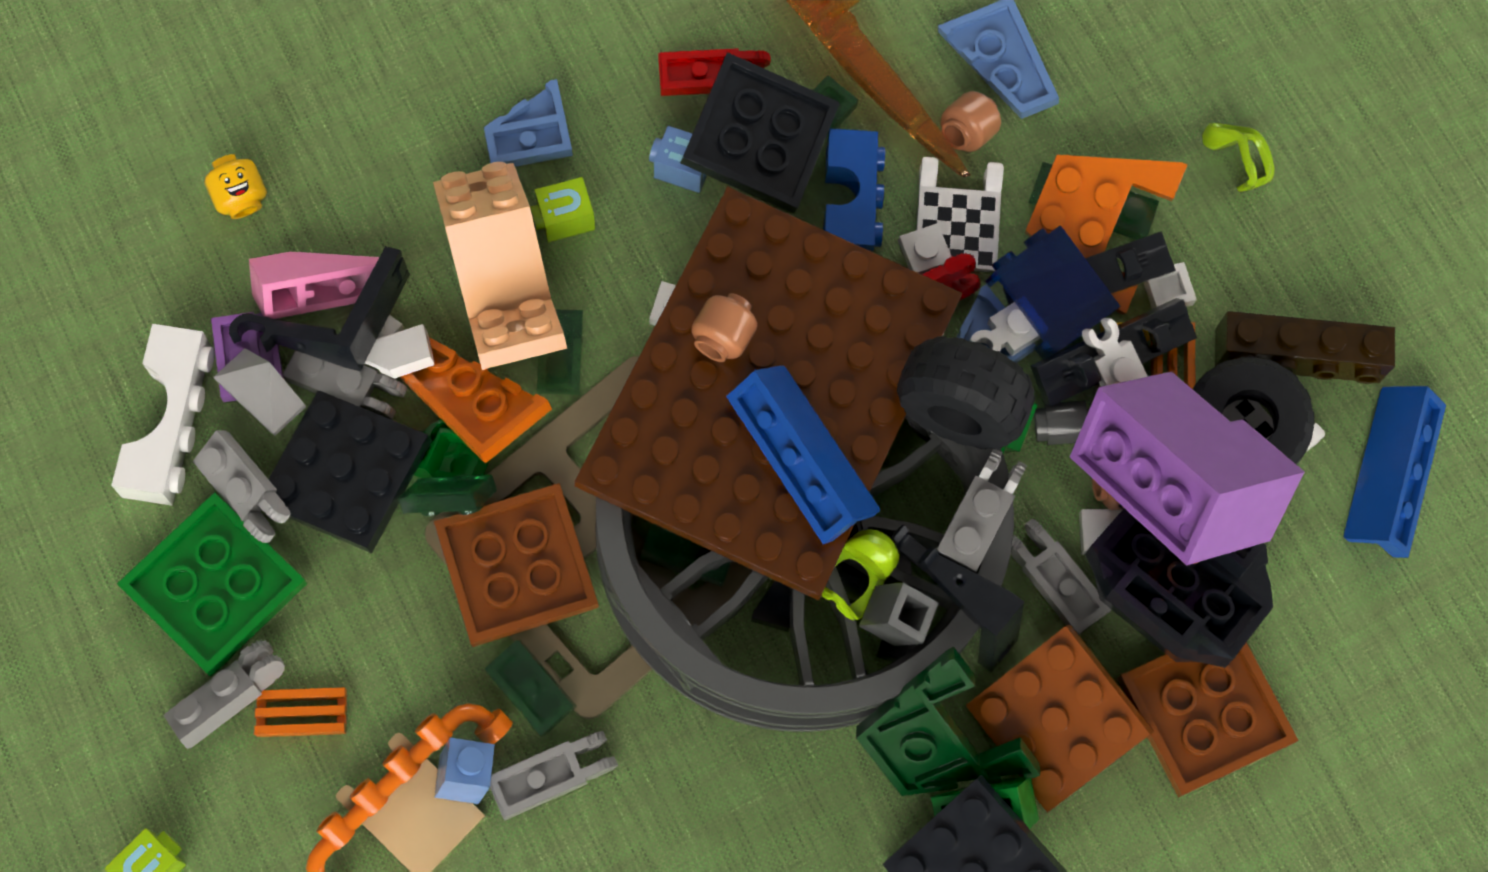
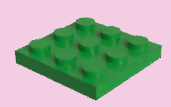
M215 492L117 583L210 677L308 584L268 543H262L254 538L243 526L240 516Z

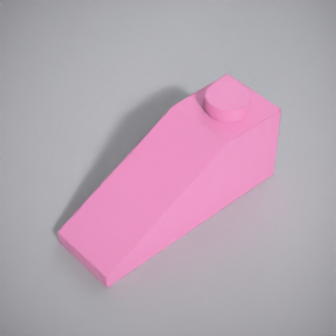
M290 251L249 259L252 296L263 317L271 319L355 304L379 257Z

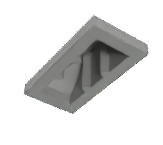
M246 348L214 376V379L274 436L306 408L303 401L271 363Z

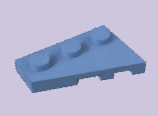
M1000 0L938 25V33L1021 119L1059 104L1058 94L1014 0Z

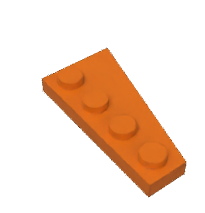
M430 337L429 341L435 365L400 376L485 464L552 410L546 398L538 394L533 396L522 390L519 384L505 378L503 380L490 373L488 369L482 370L481 364L475 361L471 363L459 357L456 351Z

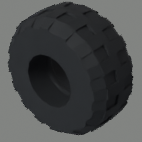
M938 336L915 346L904 365L897 385L901 407L918 425L944 439L978 449H1001L1017 440L1027 424L1035 400L1031 379L1019 364L1013 362L999 351L988 348L986 345L958 337Z
M1254 357L1227 360L1207 371L1193 387L1197 394L1221 414H1223L1227 405L1237 400L1249 399L1259 402L1267 408L1272 417L1274 427L1272 435L1267 440L1296 465L1308 450L1315 424L1311 398L1307 389L1298 380L1299 378L1290 370L1279 365V363L1269 359Z

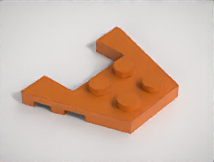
M1057 155L1027 225L1025 234L1063 266L1102 253L1107 247L1131 186L1172 202L1188 164L1169 161ZM1138 285L1103 298L1118 313L1125 315Z

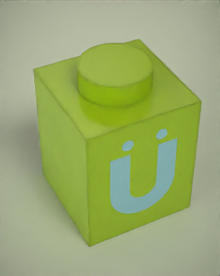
M583 177L534 189L536 205L530 206L535 229H544L547 242L595 230L594 212Z
M145 828L104 869L107 872H180L186 864L177 856L183 850L182 847L168 833L163 830L157 835Z

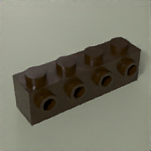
M1227 311L1215 329V366L1227 360L1254 357L1277 362L1285 369L1299 376H1309L1321 380H1351L1363 384L1380 383L1395 367V327Z

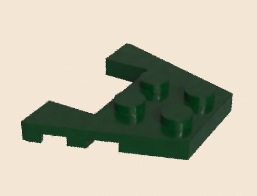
M955 647L946 650L902 688L899 695L887 700L856 726V739L901 796L957 789L958 782L975 780L980 775L989 784L1002 782L1001 776L1023 773L1024 779L1040 776V763L1021 737L985 752L978 753L939 702L975 687L974 673Z

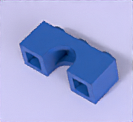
M829 129L826 145L825 183L844 185L854 193L856 198L844 205L826 204L823 230L873 252L874 247H881L883 236V222H875L876 209L883 208L884 184H877V171L883 172L885 165V147H878V131Z

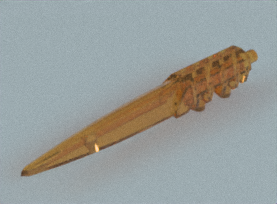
M786 0L846 72L892 119L962 177L971 175L930 116L859 29L855 16L848 10L861 0Z

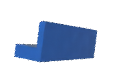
M781 365L753 371L726 396L823 544L833 542L857 521L873 517L880 511L879 506L785 366Z
M1391 386L1381 389L1343 535L1348 542L1376 543L1392 557L1409 558L1446 404L1428 386Z

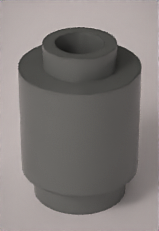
M1086 401L1059 402L1053 406L1044 404V408H1036L1034 413L1036 442L1047 441V445L1076 443L1090 409H1087Z

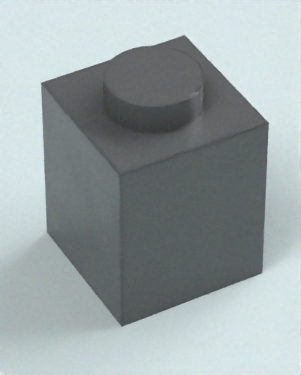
M904 582L875 586L859 626L893 646L923 644L939 603Z

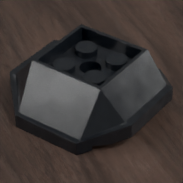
M1124 508L1085 553L1095 575L1099 600L1175 662H1201L1226 668L1273 608L1271 583L1266 569L1268 564L1267 548L1264 543L1195 564L1185 565Z

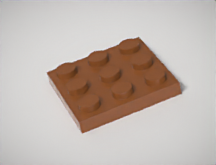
M560 483L434 521L472 647L599 608Z
M1070 624L1063 627L966 705L996 746L1019 737L1022 738L1040 763V776L1031 778L1034 796L1047 813L1154 732Z
M1247 642L1226 668L1201 662H1175L1165 654L1121 674L1117 678L1128 699L1154 730L1147 738L1178 798L1299 741Z

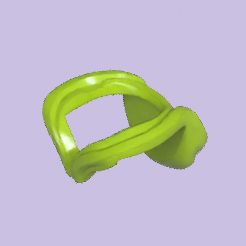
M1209 123L1202 133V143L1205 147L1217 151L1235 144L1239 145L1249 180L1236 187L1238 192L1258 188L1273 179L1275 173L1273 157L1268 143L1260 132L1250 127L1221 123ZM1248 140L1253 141L1256 145L1264 166L1266 176L1257 179V170L1250 157Z
M872 529L859 531L849 538L835 565L836 567L841 561L846 559H852L860 563L869 575V586L865 593L850 606L838 594L826 587L821 595L829 601H834L837 609L850 620L862 619L874 587L883 585L899 563V552L893 540L883 532Z

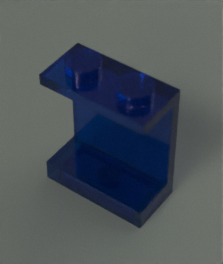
M1061 225L1049 234L1045 228L1033 234L1023 242L1027 249L1018 256H1015L1012 250L991 265L995 272L985 281L989 288L1000 282L1041 337L1043 342L1035 347V350L1042 360L1059 352L1081 336L1082 330L1092 328L1101 319L1121 307Z

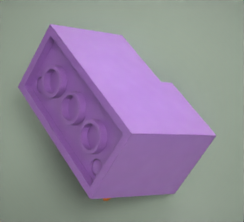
M1173 372L1098 387L1070 455V458L1185 565L1195 564L1271 541L1305 472L1243 419L1230 422Z

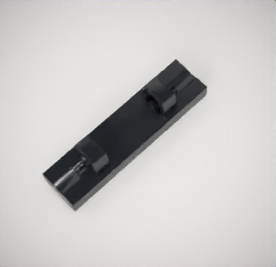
M1161 231L1003 287L1002 290L1008 306L1024 296L1039 318L1043 319L1173 273L1176 269ZM1117 258H1119V259L1122 261L1123 265H1124V269H1125V277H1124V278H1123L1121 269H1120V267H1119Z
M1175 298L1118 325V343L1123 340L1131 341L1141 363H1145L1197 338L1189 319L1184 299ZM1143 329L1148 331L1153 345L1148 346ZM1105 331L1096 335L1099 340L1103 338ZM1082 341L1030 366L1045 405L1053 406L1100 384L1099 381L1102 379L1098 375L1094 364V357L1099 355L1096 348H1092L1085 341Z

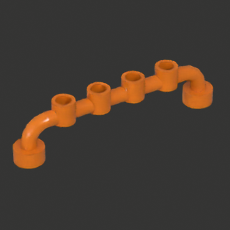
M471 703L456 706L441 719L435 713L430 714L416 728L415 733L421 739L409 751L401 745L386 757L382 765L388 772L376 784L370 778H367L353 790L349 798L356 805L343 818L335 811L321 822L316 832L322 839L310 852L306 871L325 872L326 860L335 851L341 849L349 842L355 834V830L368 817L376 814L386 804L388 797L401 784L410 780L418 772L421 764L434 751L444 746L449 738L452 737L453 732L462 723L467 721L476 723L478 727L474 734L483 743L495 744L509 731L513 721L501 709L491 713L483 706Z

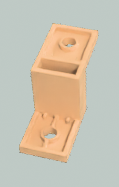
M493 162L483 166L480 171L468 174L461 171L451 172L444 175L441 180L433 182L482 370L567 349L564 333L551 299L530 206L514 163Z

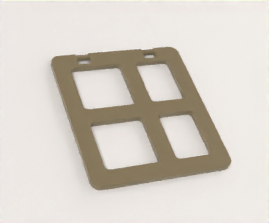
M639 356L630 357L483 477L476 491H466L428 523L425 529L426 541L446 566V560L434 521L508 499L537 475L546 477L552 485L560 483L565 500L580 515L581 520L574 529L584 560L596 550V496L575 487V479L581 469L567 455V450L610 414ZM631 513L632 519L636 517V515ZM632 527L633 542L639 566L660 590L677 575ZM732 562L722 567L698 589L692 590L687 588L674 597L672 602L682 611L691 625L696 623L699 626L734 596L753 570L737 562ZM546 624L509 636L576 714L585 719H594L600 716L652 671L651 667L641 658L635 648L631 646L601 673L597 675L590 674ZM557 652L573 669L563 680L547 663Z

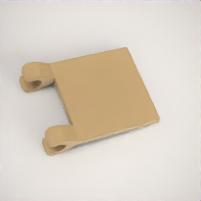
M396 733L388 742L392 751L401 745L407 751L414 746L402 733ZM428 759L421 764L418 772L410 780L401 784L388 797L386 804L376 814L368 817L362 823L410 872H432L485 817L473 803L434 798L438 769ZM345 785L337 792L336 799L350 811L356 805L349 798L354 789L349 785Z

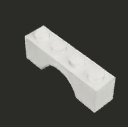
M152 324L142 364L152 378L165 386L167 408L163 419L150 434L140 440L122 444L111 485L122 498L173 506L175 494L181 493L183 490L186 474L185 468H182L185 453H190L194 446L195 428L192 427L195 412H201L203 408L205 389L202 387L205 372L212 370L215 356L214 348L211 347L203 331Z

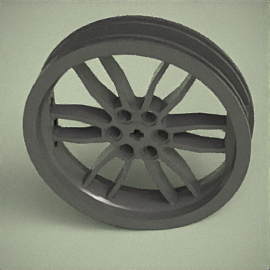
M906 414L905 418L911 428L926 443L900 463L879 472L871 488V496L875 497L899 484L936 453L959 476L964 493L966 494L975 475L979 477L993 448L978 449L944 439L918 425L914 419ZM1002 453V460L996 471L992 472L988 482L1004 489L1009 473ZM596 497L595 532L598 566L606 597L622 631L641 658L666 683L696 704L725 718L763 729L790 732L834 730L860 724L887 700L899 695L902 688L946 650L955 647L958 653L961 654L980 628L940 586L895 568L883 585L906 583L938 602V606L946 610L943 617L925 637L923 644H917L894 662L868 673L864 668L856 620H850L837 609L836 603L830 600L829 603L841 628L852 679L816 685L812 679L804 629L805 594L790 588V638L799 685L776 683L743 674L723 665L703 640L737 615L768 577L753 570L731 599L699 626L696 623L691 625L682 611L672 602L673 598L704 575L735 561L711 551L699 557L659 590L639 566L633 542L631 513ZM1013 502L976 574L999 586L1003 583L1012 548L1014 529ZM878 516L857 521L851 531L854 535L859 531L872 529L883 532L891 538L901 525H905L909 530L908 534L927 549L930 546L937 549L944 536L918 524ZM852 559L841 561L869 576L866 569L857 561ZM835 567L826 588L834 591L850 606L851 604Z

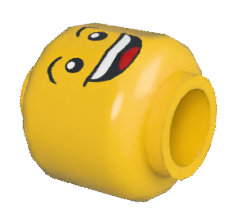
M229 154L212 162L214 169L206 175L204 183L215 209L219 213L230 215L232 219H239L251 215L262 208L261 201L265 198L267 189L252 160L237 159L235 154Z

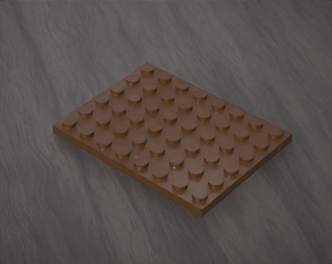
M727 186L576 477L575 487L819 601L855 524L833 542L823 544L726 396L753 371L781 365L785 366L870 493L906 416L897 393V385L904 365L915 346L930 338L934 339L944 335L963 293ZM730 293H734L745 298L751 304L752 308L750 311L757 320V330L740 357L718 362L708 358L695 347L694 342L696 340L692 335V324L710 297L715 295L728 297Z

